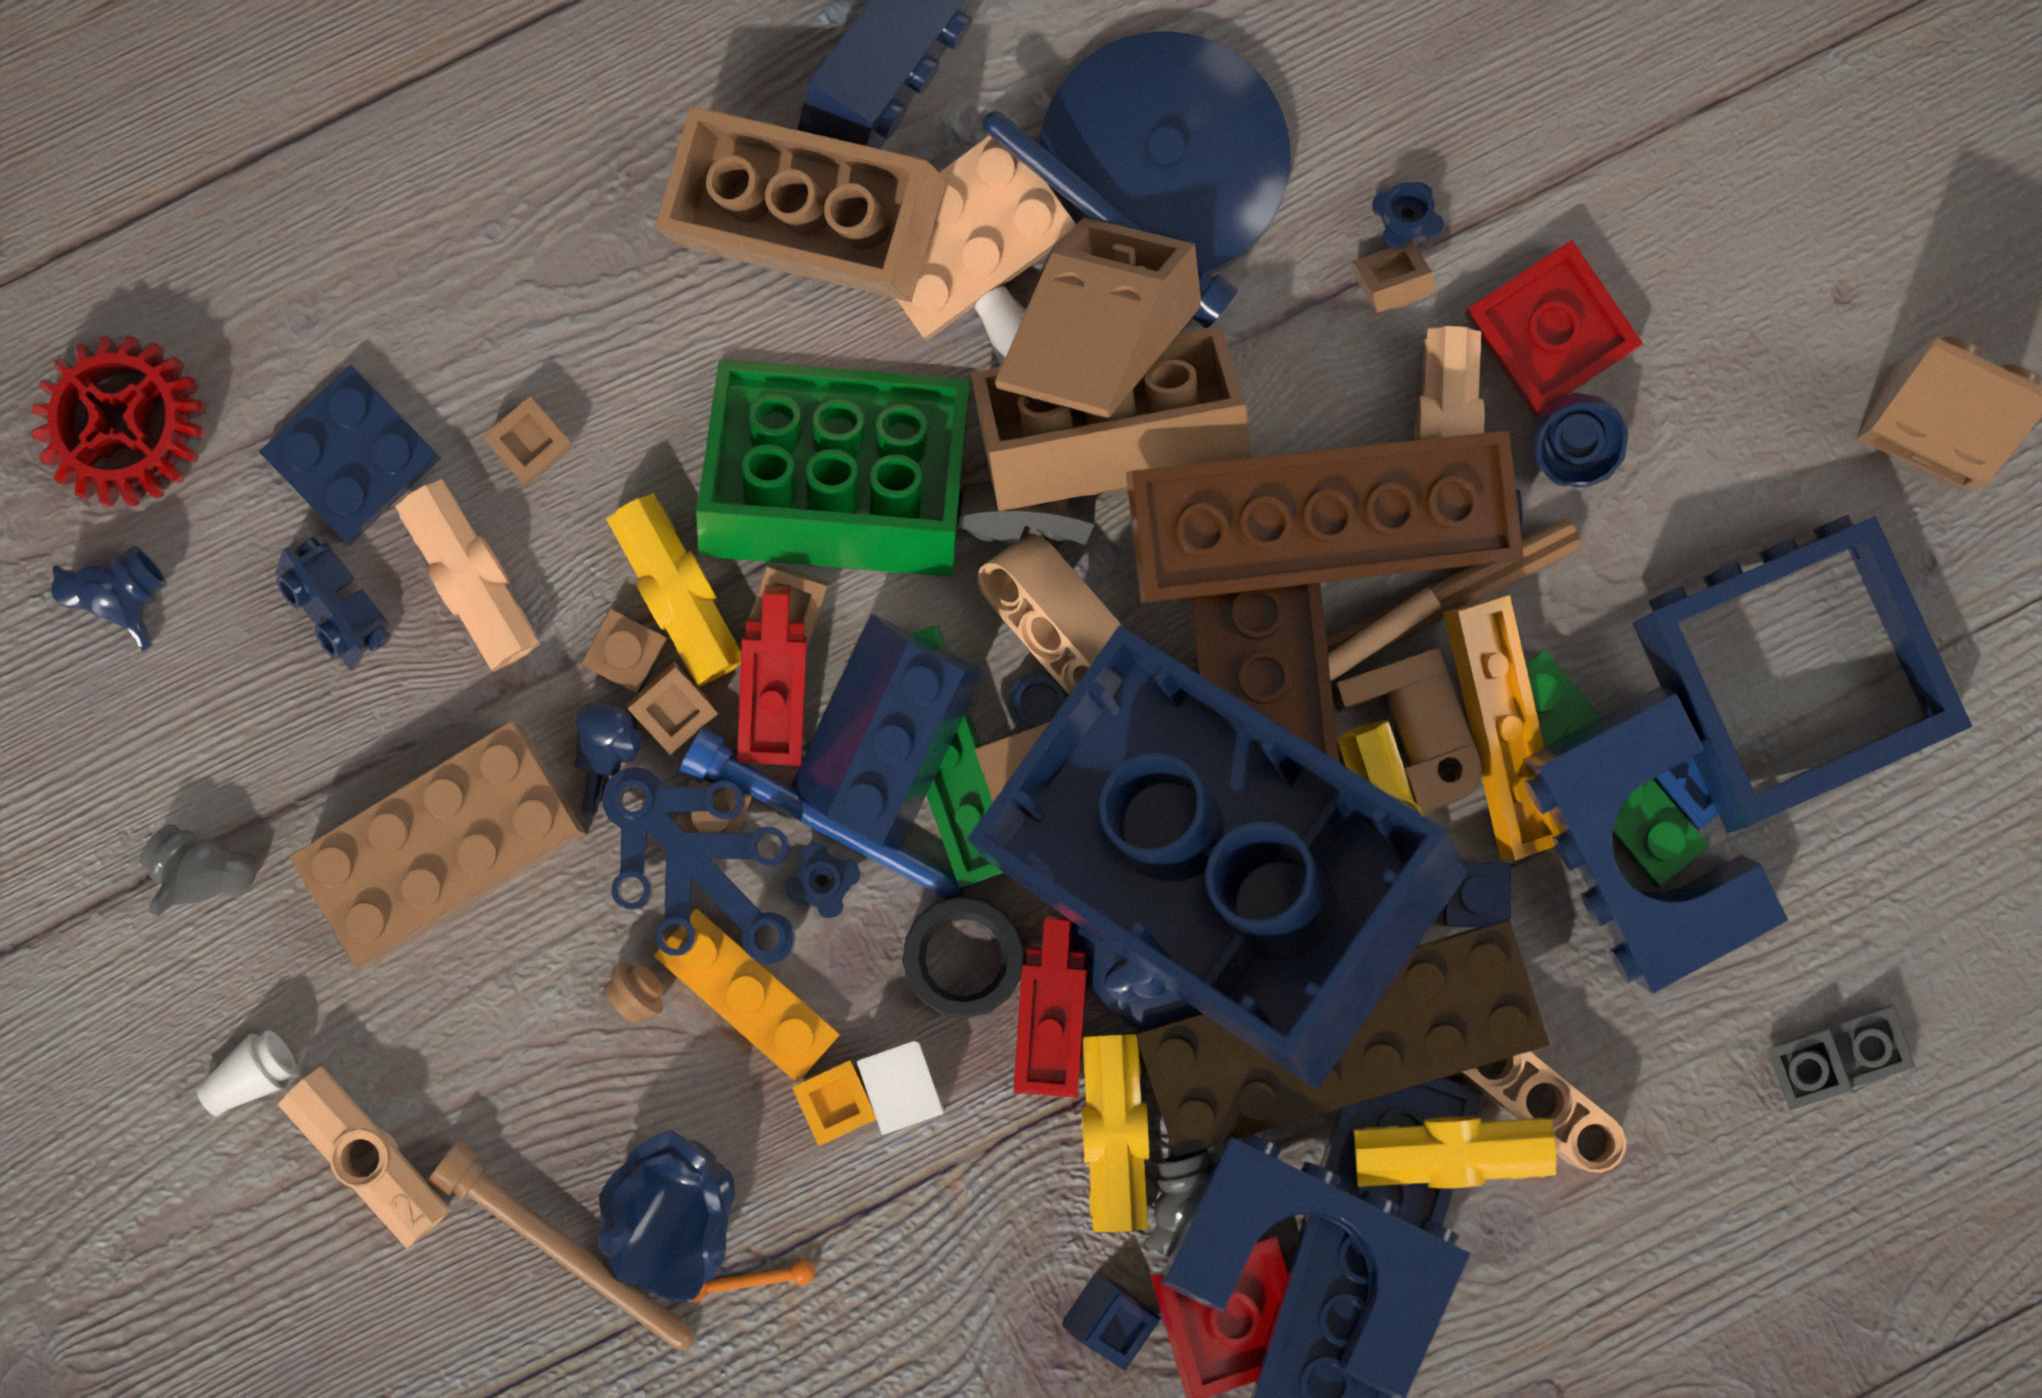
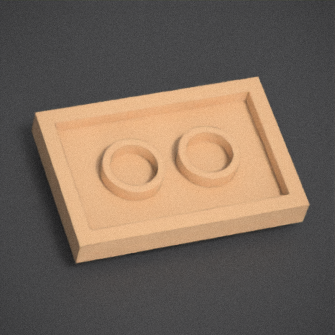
M990 136L939 172L945 178L946 185L912 302L896 299L919 333L927 341L974 308L977 301L983 295L997 287L1004 286L1055 249L1076 226V223L1049 185Z

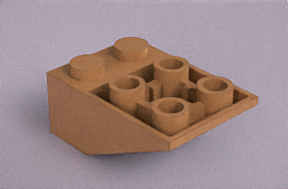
M1083 217L1051 253L996 377V388L1109 418L1200 308L1201 295L1195 244Z
M1946 336L1941 340L1935 337L1886 373L1856 440L1972 493L1992 480L2042 417V386L2040 385L2042 379L2036 373L2021 366L2005 364L2002 368L1980 358L1981 350L1963 339Z

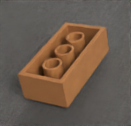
M690 106L654 228L680 247L912 302L946 180L924 159Z
M1222 326L1179 333L1109 418L996 388L995 380L1001 367L971 372L980 428L998 511L1032 507L1041 503L1083 495H1095L1104 491L1126 488V472L1132 470L1251 458L1246 402Z
M510 721L292 854L289 858L355 968H371L588 834L524 728Z

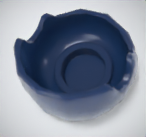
M1577 392L1552 400L1536 418L1531 433L1532 453L1539 468L1556 485H1570L1581 488L1590 487L1608 480L1625 460L1628 442L1627 426L1618 410L1600 396Z

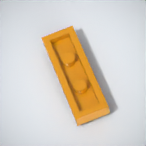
M695 908L691 913V923L697 932V941L694 948L682 956L668 955L659 949L654 954V957L796 1083H799L841 1034L760 962L752 959L742 946L699 908ZM680 925L666 941L668 946L673 949L682 948L688 940L686 928Z

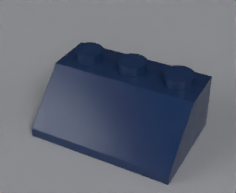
M871 614L791 787L828 819L880 846L904 843L985 670L875 614Z

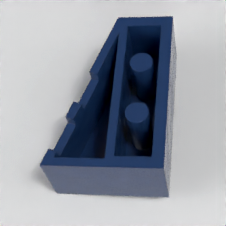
M870 0L808 81L797 130L881 149L886 139H889L899 126L907 107L917 93L921 95L933 80L940 66V61L938 60L945 49L948 47L955 50L967 34L973 21V17L966 14L970 0Z

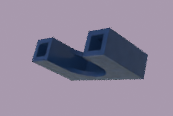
M1660 687L1647 692L1523 759L1531 774L1530 778L1524 780L1531 800L1542 815L1550 812L1560 832L1552 837L1557 852L1570 871L1576 868L1579 869L1588 887V890L1581 893L1582 901L1598 927L1607 925L1616 943V946L1609 949V954L1615 967L1625 982L1629 983L1634 980L1652 994L1789 921L1762 865L1743 855L1728 861L1684 886L1664 892H1646L1635 889L1619 870L1613 853L1612 835L1616 817L1623 803L1634 790L1645 782L1705 751L1677 693Z
M1245 1133L1242 1141L1233 1137L1225 1140L1159 1283L1217 1312L1225 1311L1253 1248L1260 1237L1272 1225L1294 1215H1312L1332 1221L1351 1235L1358 1244L1365 1258L1369 1275V1289L1365 1306L1336 1370L1393 1398H1406L1471 1254L1455 1245L1459 1235L1427 1219H1423L1418 1228L1396 1217L1400 1208L1397 1204L1370 1191L1364 1190L1360 1199L1336 1188L1340 1177L1318 1165L1305 1161L1301 1170L1277 1159L1281 1149L1256 1135Z

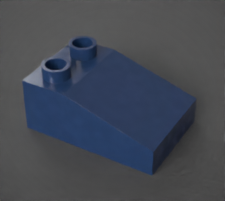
M1121 625L1118 626L966 839L986 861L1211 1020L1315 1090L1319 1089L1467 875V871L1447 830Z

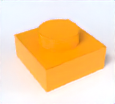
M852 1060L792 1087L818 1146L876 1120L871 1101Z

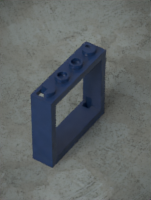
M1849 514L1813 530L1818 541L1800 549L1794 538L1784 541L1758 553L1763 565L1744 573L1739 562L1726 566L1703 577L1707 589L1691 596H1687L1683 586L1661 594L1648 601L1653 612L1632 623L1661 688L1677 693L1705 750L1695 755L1693 759L1727 834L1757 824L1973 727L1876 516L1855 525ZM1849 550L1925 718L1755 793L1678 623Z

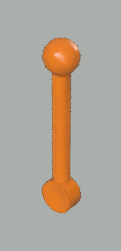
M801 1259L796 1261L791 1268L713 1279L704 1284L694 1300L688 1301H701L708 1293L792 1280L799 1285H806L813 1281L816 1270L810 1261Z

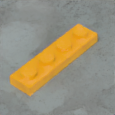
M1510 595L1493 596L1445 611L1444 616L1471 734L1481 761V777L1500 860L1516 861L1555 847L1552 837L1560 832L1550 812L1542 815L1538 811L1524 784V780L1530 778L1531 774L1523 759L1543 749L1544 743Z

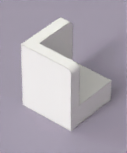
M912 1041L857 1061L882 1135L944 1114L945 1110L937 1087L935 1088L922 1048L918 1042Z

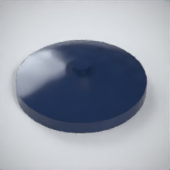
M1174 31L1140 33L1124 37L1095 51L1071 71L1060 85L1049 105L1041 129L1040 144L1145 231L1194 243L1199 275L1203 271L1211 275L1233 264L1260 240L1277 214L1288 182L1290 169L1289 134L1283 112L1271 88L1262 76L1238 54L1217 42L1189 33ZM1049 185L1076 225L1083 217L1089 218Z

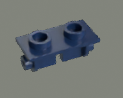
M312 537L297 547L295 554L289 547L283 549L275 571L278 575L276 577L278 588L292 607L295 609L302 607L316 625L314 630L319 643L332 658L337 659L341 657L348 668L353 671L358 666L365 650V644L371 652H374L390 641L392 636L386 630L389 622L363 589H360L344 600L337 594V592L353 583L354 577L328 543L320 544L315 537Z

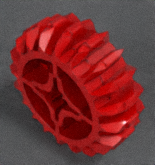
M127 335L122 340L118 349L114 340L110 337L100 336L97 343V355H94L84 344L75 345V356L79 363L72 366L61 358L54 360L56 371L63 376L57 384L47 379L39 381V388L51 395L49 403L39 402L31 406L33 414L47 420L46 424L37 426L31 431L33 439L41 443H51L43 449L39 459L47 466L59 465L54 475V480L57 483L67 486L75 482L74 494L84 500H88L97 492L99 503L106 507H113L120 493L126 504L132 507L138 506L141 501L142 486L150 496L156 499L163 497L164 487L160 478L165 475L170 480L180 484L185 479L183 473L175 467L180 458L189 463L199 461V454L186 446L188 439L201 440L206 437V429L197 424L190 423V419L200 417L206 413V405L202 401L188 399L199 388L198 382L191 376L180 377L185 366L184 363L175 356L163 361L164 349L154 342H151L141 351L140 341L134 336ZM138 374L146 376L137 386L130 383L125 389L114 394L105 393L96 386L100 381L114 375ZM162 396L166 416L163 433L159 442H157L151 435L149 424L151 417L160 407L156 401ZM82 401L87 407L89 418L87 426L78 436L82 442L77 446L74 435V420L78 406ZM103 403L116 412L120 410L124 413L123 418L128 423L127 427L136 435V440L123 431L118 432L115 430L116 425L111 420L112 415L103 408ZM125 448L136 451L144 458L132 466L117 470H103L92 467L102 456L109 459L115 452Z

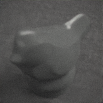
M172 824L161 828L147 842L140 857V863L149 871V876L155 882L161 883L160 890L150 903L149 912L156 917H160L172 905L201 902L220 893H244L252 886L255 880L256 856L253 854L231 852L225 844L216 840H197L191 831L180 830Z
M1207 1149L1176 1158L1174 1154H1171L1157 1162L1160 1171L1157 1182L1163 1192L1155 1202V1228L1152 1234L1144 1239V1244L1155 1248L1166 1257H1171L1214 1165L1210 1161Z

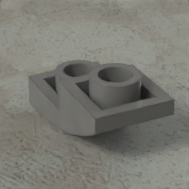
M992 481L966 484L960 494L957 527L968 530L973 536L984 541H1002L1018 545L1026 525L1037 529L1038 532L1050 539L1057 541L1069 539L1086 545L1095 521L1096 494L1041 503L1032 507L998 511Z
M1894 1004L1768 1048L1789 1110L1852 1091L1853 1087L1897 1074L1916 1066Z

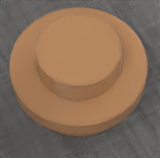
M624 962L619 963L612 969V979L604 985V991L612 1006L625 1019L638 1024L645 1017L653 1019L663 1011V1003L660 998L663 994V988L659 980L649 969L640 964L633 967Z

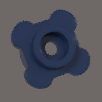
M1422 182L1401 183L1394 186L1389 192L1383 191L1374 197L1372 211L1382 219L1385 227L1383 240L1388 246L1403 248L1409 240L1423 236L1428 239H1434L1441 234L1444 221L1440 215L1434 212L1433 193L1428 185ZM1410 211L1414 216L1411 219H1405L1402 213Z
M820 843L810 844L802 851L803 863L797 874L787 879L785 891L792 901L799 902L804 900L817 907L822 917L834 918L843 911L842 899L846 895L849 886L859 881L860 869L852 860L840 861L829 855L824 845ZM824 874L829 878L827 886H818L816 880L819 875Z

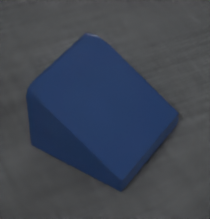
M1096 1273L1063 1319L1062 1326L1079 1342L1126 1371L1162 1317L1109 1279Z

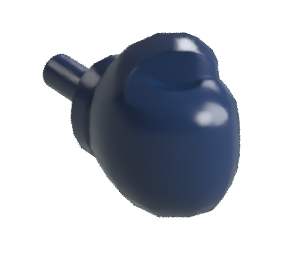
M600 701L583 705L576 717L579 735L576 746V754L578 755L574 767L589 771L582 810L592 813L598 812L604 775L613 776L621 771V763L633 762L643 740L642 734L637 731L635 716L627 708Z

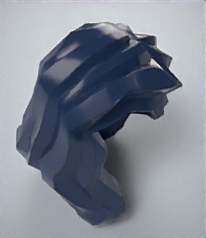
M672 1130L658 1134L631 1150L625 1163L612 1174L599 1194L600 1225L598 1245L602 1253L609 1256L610 1266L616 1278L630 1286L640 1285L643 1290L649 1293L654 1291L659 1297H664L673 1302L694 1300L704 1284L714 1279L716 1272L725 1259L728 1220L735 1198L734 1179L730 1171L718 1163L713 1152L703 1144L695 1140H688Z

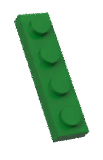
M932 625L912 633L948 651L939 626ZM967 709L927 793L929 804L959 888H964L1003 874L1002 871L986 861L966 840L993 803L975 750L982 746L969 709Z
M1545 650L1541 651L1526 664L1544 748L1601 718ZM1653 779L1645 782L1631 793L1620 808L1613 827L1612 836L1655 887H1661L1709 847Z

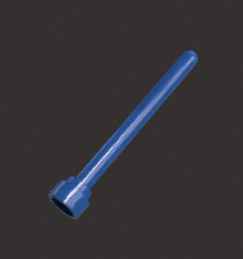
M704 727L697 734L679 769L681 774L701 784L705 779L712 783L718 782L719 779L733 782L743 792L946 899L958 897L963 891V888H959L955 875L950 871L898 844L880 846L825 817L796 790L745 763H738L737 759L732 757L734 750L724 746L726 739Z

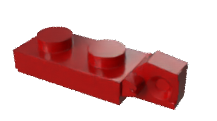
M765 585L762 619L747 618L746 633H743L741 643L738 763L801 766L807 637L804 636L805 621H789L791 586Z
M1047 915L1044 919L1043 947L1027 948L1026 962L1022 965L1013 1093L1078 1098L1088 967H1085L1086 951L1071 950L1073 921L1066 916Z

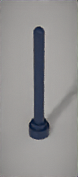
M992 111L984 117L983 129L991 138L1090 219L1147 232L1003 113ZM1203 271L1200 275L1198 274L1201 295L1200 308L1192 318L1206 329L1226 309L1235 297L1238 289L1221 275L1217 274L1213 278L1206 271Z

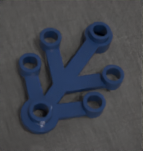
M639 767L623 769L609 779L603 791L602 802L609 820L621 828L620 874L614 879L611 887L612 897L620 907L630 910L641 909L649 903L652 897L653 887L649 878L645 876L647 833L666 850L664 921L659 925L656 932L657 944L664 953L672 956H682L689 953L696 944L697 932L691 923L693 878L743 930V946L752 959L764 964H775L783 961L791 954L795 946L796 935L790 921L777 913H762L711 860L755 859L762 865L776 866L782 863L789 854L790 844L787 836L781 830L774 827H763L754 834L685 833L667 814L708 811L711 815L721 820L734 819L741 814L745 807V795L738 785L723 780L715 782L709 788L665 787L657 775ZM632 787L641 788L646 796L644 806L638 811H629L623 804L625 792ZM721 789H732L737 797L735 807L726 813L719 812L713 803L715 794ZM765 835H776L781 841V851L776 857L765 859L759 854L758 843ZM629 878L640 880L644 889L642 897L634 903L627 902L621 895V887ZM674 924H681L688 932L687 943L680 949L671 948L665 939L666 931ZM771 925L779 932L780 939L774 949L765 951L758 946L756 934L761 927Z

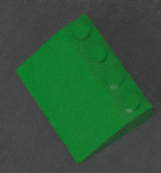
M719 359L696 510L699 557L953 577L970 379Z

